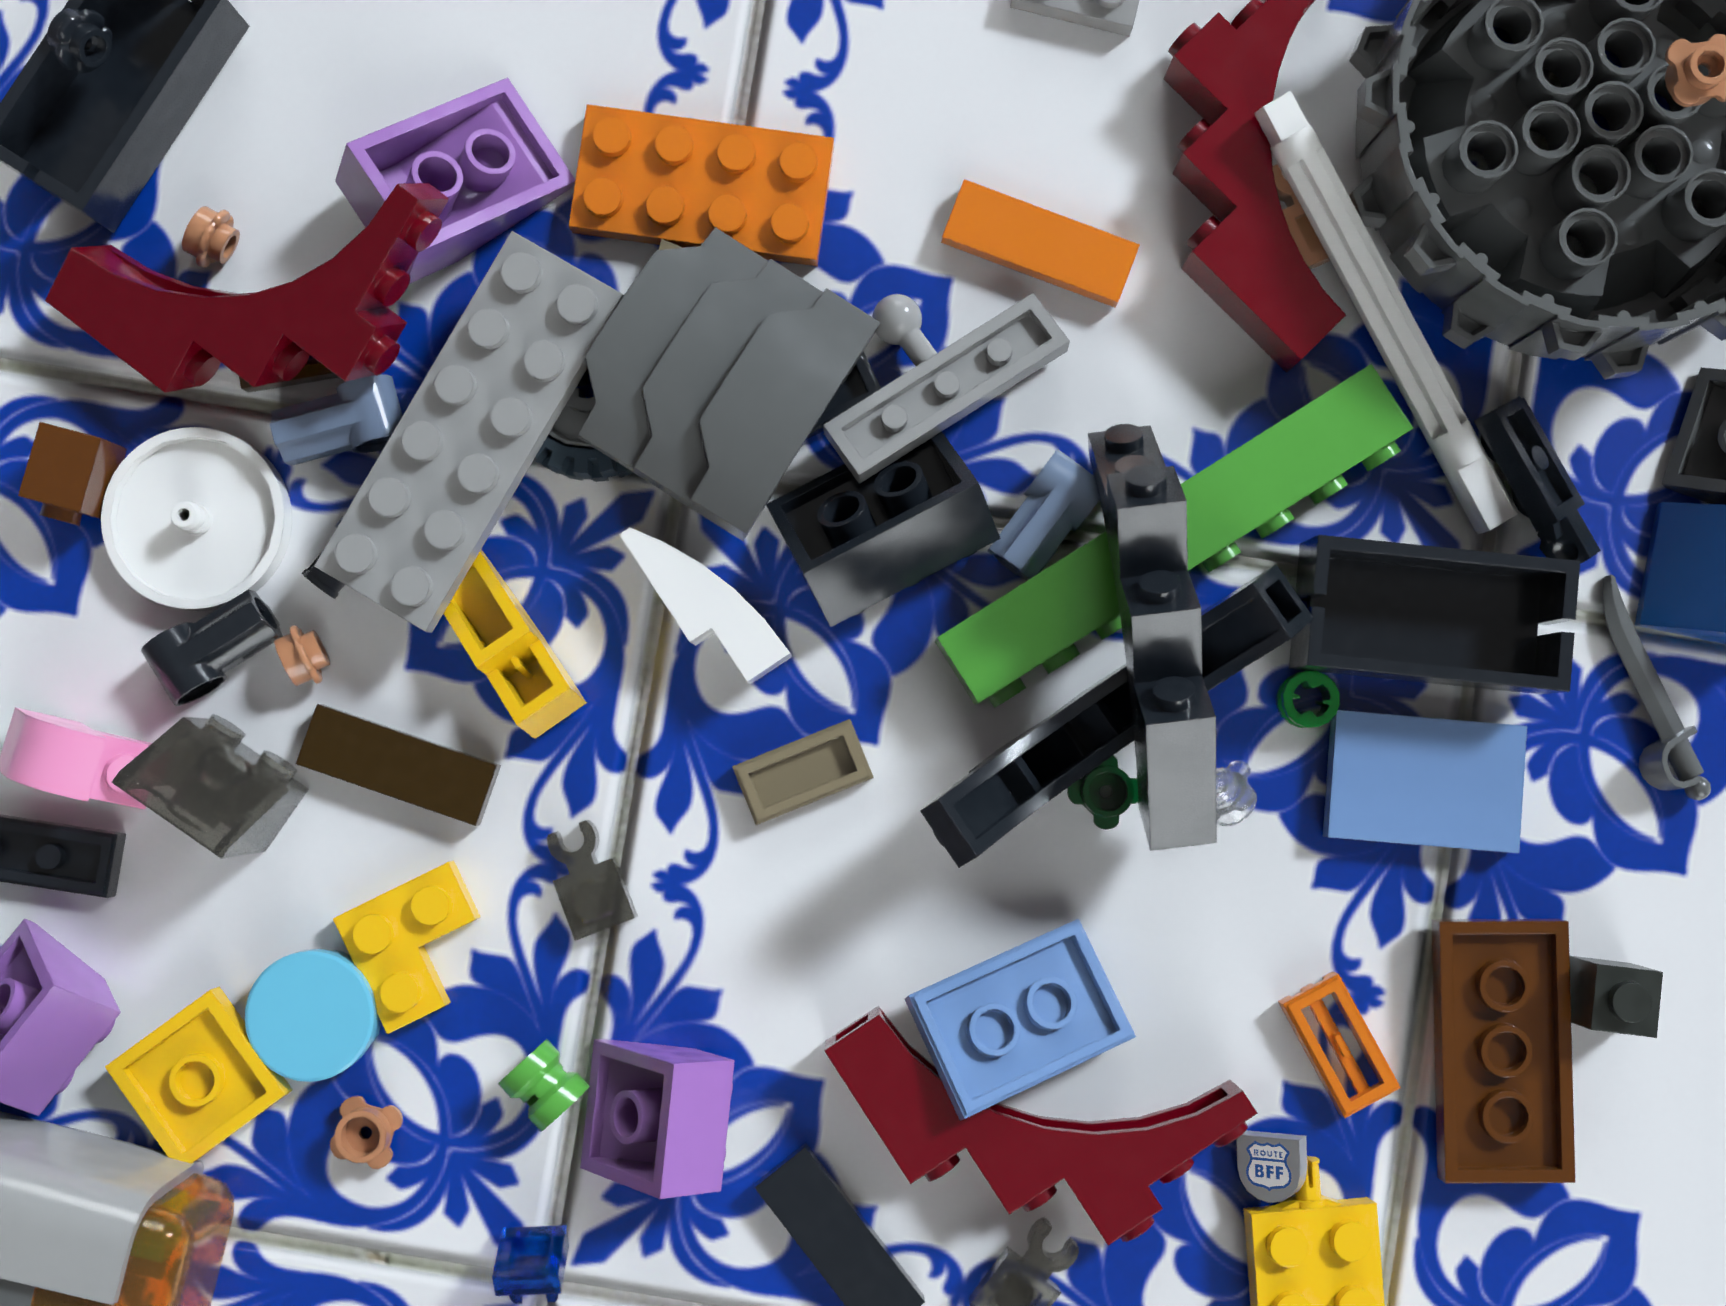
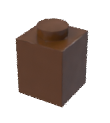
M39 422L18 496L43 503L39 515L77 526H80L83 514L101 519L102 504L107 486L114 472L125 459L127 448L100 437Z

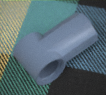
M380 374L346 381L336 388V394L271 411L270 428L275 446L278 448L284 463L294 466L349 450L357 453L383 450L402 418L393 377Z
M1059 449L1055 451L1024 493L1027 498L999 534L1001 539L993 542L987 550L999 563L1026 581L1043 570L1058 550L1057 547L1070 530L1075 532L1100 500L1094 475Z

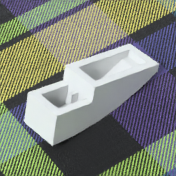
M628 528L619 534L690 643L696 646L715 633L746 681L750 684L793 657L766 620L733 587L703 564L669 544L635 529Z

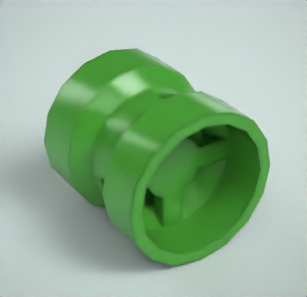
M548 1039L540 1044L498 1083L510 1098H520L523 1103L526 1102L530 1106L528 1108V1118L540 1132L554 1122L590 1087L577 1072L566 1073L562 1069L563 1066L559 1062L560 1052Z

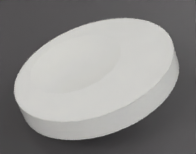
M186 427L169 430L146 440L129 453L120 463L104 495L101 529L105 548L113 566L120 576L138 593L156 603L189 611H211L218 609L248 589L257 592L274 575L289 545L292 530V508L281 475L268 458L258 449L229 433L216 429Z

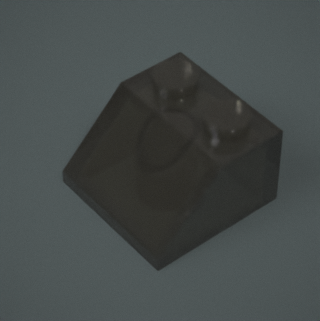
M212 714L209 719L181 718L123 767L111 782L221 859L266 852L309 790L293 778L297 773V769L292 764L267 750H264L259 755L241 742L245 737V733L240 728L215 714Z

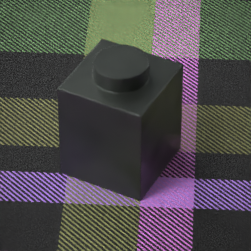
M1569 955L1571 1023L1595 1031L1657 1038L1663 980L1662 971L1627 962Z

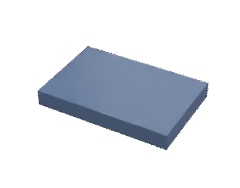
M1338 710L1336 715L1330 720L1322 836L1519 853L1527 726Z
M1079 918L912 993L905 998V1002L960 1121L1136 1037Z

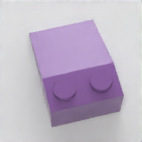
M507 77L346 143L335 182L365 228L397 184L429 183L449 198L439 216L442 220V226L437 237L429 247L418 252L407 271L410 275L409 284L468 256L573 188L575 178Z

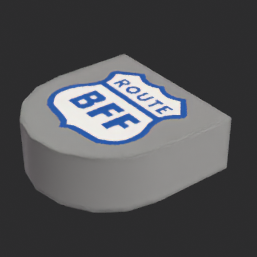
M1246 1130L1236 1139L1239 1177L1250 1194L1259 1200L1274 1203L1284 1201L1301 1189L1306 1181L1307 1143L1305 1135Z

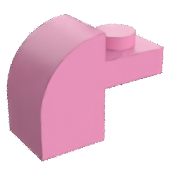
M15 707L0 754V773L20 784L88 802L90 798L146 809L164 748L158 744L96 731L78 721Z

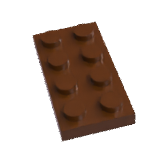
M1432 919L1437 1178L1445 1184L1575 1183L1569 921L1562 919Z

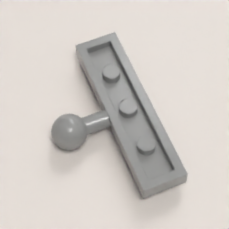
M1032 293L937 353L920 330L922 314L917 303L906 295H888L878 302L873 311L872 317L881 322L876 334L886 343L900 345L916 367L824 424V435L860 484L1066 353L1070 340L1036 295Z

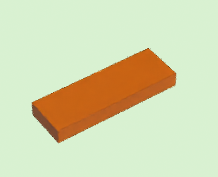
M965 179L961 185L941 243L1114 308H1116L1140 246V244Z

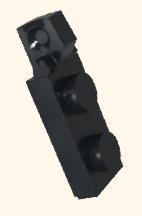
M1518 396L1474 420L1481 433V444L1490 459L1498 463L1512 488V498L1517 509L1530 519L1536 532H1538L1537 536L1541 539L1539 549L1545 557L1580 561L1581 564L1600 552V548L1577 510L1585 503L1525 398Z

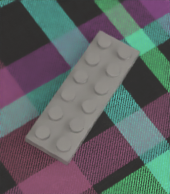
M511 231L314 567L423 631L432 633L587 370L586 354L624 295Z

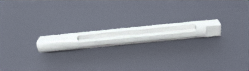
M1292 92L1285 93L1260 108L1254 115L1272 146L1270 149L1471 525L1477 534L1490 531L1516 516L1518 512L1312 125L1308 124Z

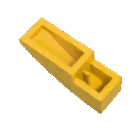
M481 549L443 614L476 668L489 679L516 725L536 739L587 702L521 603Z

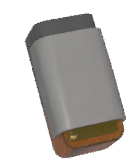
M0 1111V1306H211L235 1213L234 1196L226 1183L213 1176L203 1174L204 1165L202 1161L197 1160L193 1163H187L168 1158L164 1151Z

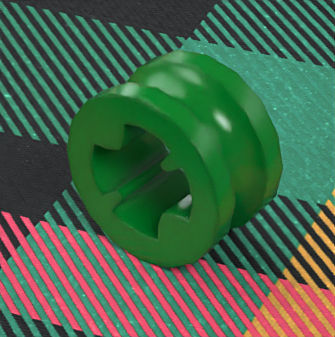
M1303 671L1287 677L1280 684L1276 694V706L1281 717L1290 725L1298 728L1320 727L1329 723L1336 715L1340 705V693L1335 682L1327 675L1318 671ZM1299 684L1305 689L1317 687L1320 690L1322 700L1315 701V704L1320 705L1321 709L1316 715L1310 710L1296 711L1293 699H1300V695L1294 694Z

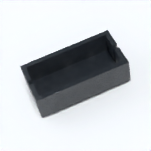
M68 0L62 10L68 8H76L81 11L90 9L104 17V26L108 27L112 32L110 56L102 65L90 73H79L75 68L67 69L60 64L57 56L50 50L46 33L0 103V162L114 233L250 27L228 0Z
M1317 535L1300 543L1295 592L1302 601H1307V609L1314 619L1291 639L1289 669L1532 694L1570 692L1575 633L1556 632L1537 636L1538 625H1551L1576 620L1580 561Z

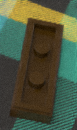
M324 704L316 705L296 764L474 826H479L482 822L501 768L499 764Z

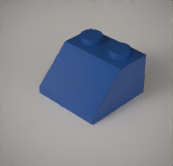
M1676 502L1657 503L1635 626L1726 644V505Z

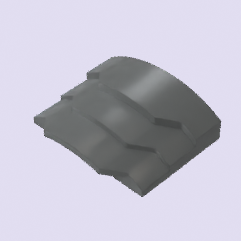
M715 227L701 246L656 250L611 314L586 354V364L596 404L580 430L578 438L744 541L776 491L786 470L840 385H843L881 322L826 288L822 292L774 260L770 259L768 261Z

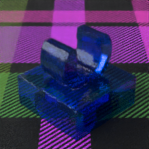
M567 1226L502 1228L492 1275L495 1296H509L514 1304H522L524 1295L546 1294L548 1303L556 1302L558 1295L562 1292L569 1249Z

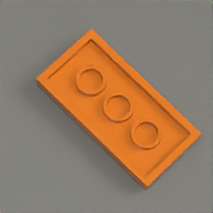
M587 104L569 228L575 234L660 245L661 239L685 248L701 246L716 227L766 260L772 259L780 262L818 266L834 153V138Z

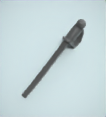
M1605 576L1603 578V606L1610 637L1660 737L1659 740L1645 747L1639 757L1641 776L1649 785L1657 789L1670 791L1684 788L1689 798L1698 801L1703 800L1710 795L1711 785L1706 778L1699 776L1704 773V770L1688 740V737L1698 731L1695 726L1684 728L1633 626L1615 576ZM1668 760H1669V762H1670V764H1671V766H1672V768H1673V770H1674V772H1675V774H1676L1678 780L1673 777V775H1672V773H1671V771H1670V769H1669Z

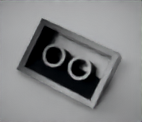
M942 432L860 484L848 467L843 464L766 505L830 627L849 617L860 614L870 606L919 583L922 579L962 558L973 555L978 550L1001 539L979 482Z

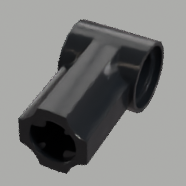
M248 589L197 622L182 623L156 635L142 647L141 652L175 706H181L193 702L219 687L226 680L227 676L225 673L268 647L274 643V640L283 637L280 631V624L270 607L263 602L255 591Z

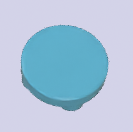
M304 950L275 961L261 973L253 984L245 1007L247 1037L258 1057L275 1073L296 1081H320L345 1071L366 1053L371 1043L379 1035L381 1026L376 1010L375 997L369 982L354 965L350 955L337 950Z

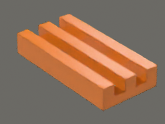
M1332 971L1323 976L1322 981L1316 984L1310 983L1301 988L1300 993L1292 997L1288 995L1279 1000L1278 1003L1339 1115L1347 1118L1401 1087L1340 975ZM1329 994L1334 998L1379 1081L1369 1087L1322 998ZM1310 1007L1356 1091V1095L1350 1098L1347 1096L1301 1011L1303 1008Z

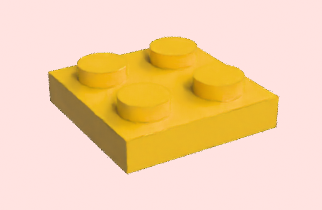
M220 986L210 989L105 1066L168 1158L187 1163H193L293 1090L283 1076L269 1069L258 1057L248 1040L245 1021Z

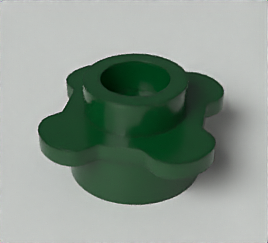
M1113 755L1067 788V795L1073 804H1082L1093 815V822L1098 828L1108 830L1118 825L1119 815L1124 813L1131 804L1138 803L1137 778H1130L1123 770L1119 769L1118 760ZM1103 785H1108L1111 788V795L1104 798L1100 795V788Z

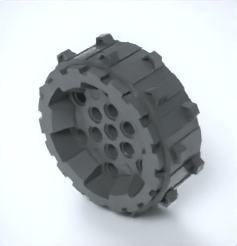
M1408 0L1396 16L1393 25L1364 28L1357 39L1349 62L1365 78L1357 90L1355 149L1356 159L1359 158L1362 183L1349 197L1364 225L1374 227L1375 231H1379L1391 252L1390 259L1408 283L1419 294L1422 292L1432 303L1443 310L1441 312L1444 315L1443 337L1463 349L1481 338L1487 337L1509 346V350L1530 356L1549 359L1563 358L1573 361L1584 357V361H1592L1604 380L1627 377L1641 371L1650 345L1655 343L1662 345L1699 326L1721 341L1726 339V102H1720L1716 98H1711L1701 105L1683 107L1673 100L1665 82V75L1669 66L1665 60V53L1673 42L1678 39H1686L1691 43L1705 42L1715 34L1726 35V0ZM1493 27L1507 31L1512 38L1513 44H1507L1499 40L1494 33ZM1605 50L1614 53L1619 58L1622 68L1613 65L1607 59ZM1699 65L1698 70L1700 73L1707 76V67ZM1542 69L1553 72L1560 80L1561 87H1555L1545 79ZM1654 93L1660 94L1666 99L1670 111L1665 110L1657 103ZM1592 112L1601 114L1607 120L1609 131L1600 128L1595 123ZM1530 130L1538 132L1545 137L1549 151L1542 150L1533 143L1530 138ZM1471 149L1482 154L1487 161L1488 170L1484 171L1472 165L1468 158L1467 150ZM1642 154L1650 157L1655 162L1658 174L1652 173L1645 167L1641 157ZM1579 173L1589 176L1595 182L1597 194L1588 192L1582 186ZM1692 197L1700 201L1701 215L1693 208ZM1567 235L1577 238L1582 243L1585 250V258L1578 257L1570 251L1567 245Z

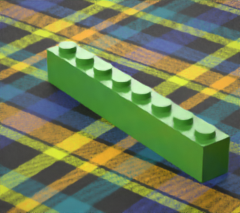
M1372 364L1181 483L1187 500L1188 571L1202 562L1208 573L1241 553L1235 543L1239 538L1256 529L1261 539L1295 519L1289 507L1309 496L1314 505H1317L1347 486L1348 483L1342 476V473L1362 462L1369 472L1401 452L1395 440L1414 428ZM1106 531L936 638L934 642L974 705L988 698L993 707L996 708L1027 688L1020 677L1038 665L1042 664L1049 674L1080 655L1074 644L1076 641L1094 630L1103 640L1122 628Z

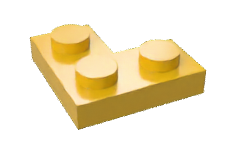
M454 860L333 918L354 965L363 973L372 988L377 1014L387 1034L451 1003L424 945L481 917Z

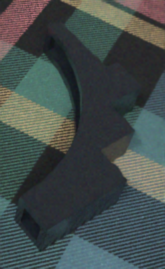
M1119 424L1108 428L1106 431L1088 433V451L1105 522L1121 618L1133 719L1139 811L1150 851L1217 843L1216 715L1202 677L1201 606L1188 572L1187 500L1174 466H1165L1151 425L1138 427L1132 424Z
M1277 564L1201 612L1202 677L1207 691L1292 639L1314 619ZM1127 664L1084 690L1054 714L996 750L971 769L968 775L920 810L932 828L936 839L945 847L958 868L977 858L1051 799L1134 741Z

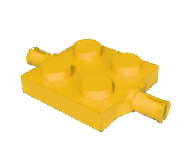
M1307 1156L1306 1181L1301 1189L1295 1193L1294 1197H1289L1272 1206L1243 1208L1250 1306H1385L1377 1203L1368 1197L1336 1200L1321 1195L1320 1159Z

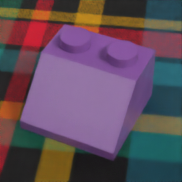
M25 918L0 948V1103L39 1116L52 1098L67 1088L76 1068L95 1044L102 1042L109 1035L121 1011L105 978L39 925Z
M595 1039L593 1043L590 1087L588 1090L580 1168L658 1199L720 1192L726 1157V1139L735 1060L695 1048Z

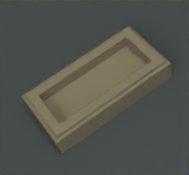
M850 719L732 766L755 825L874 778Z

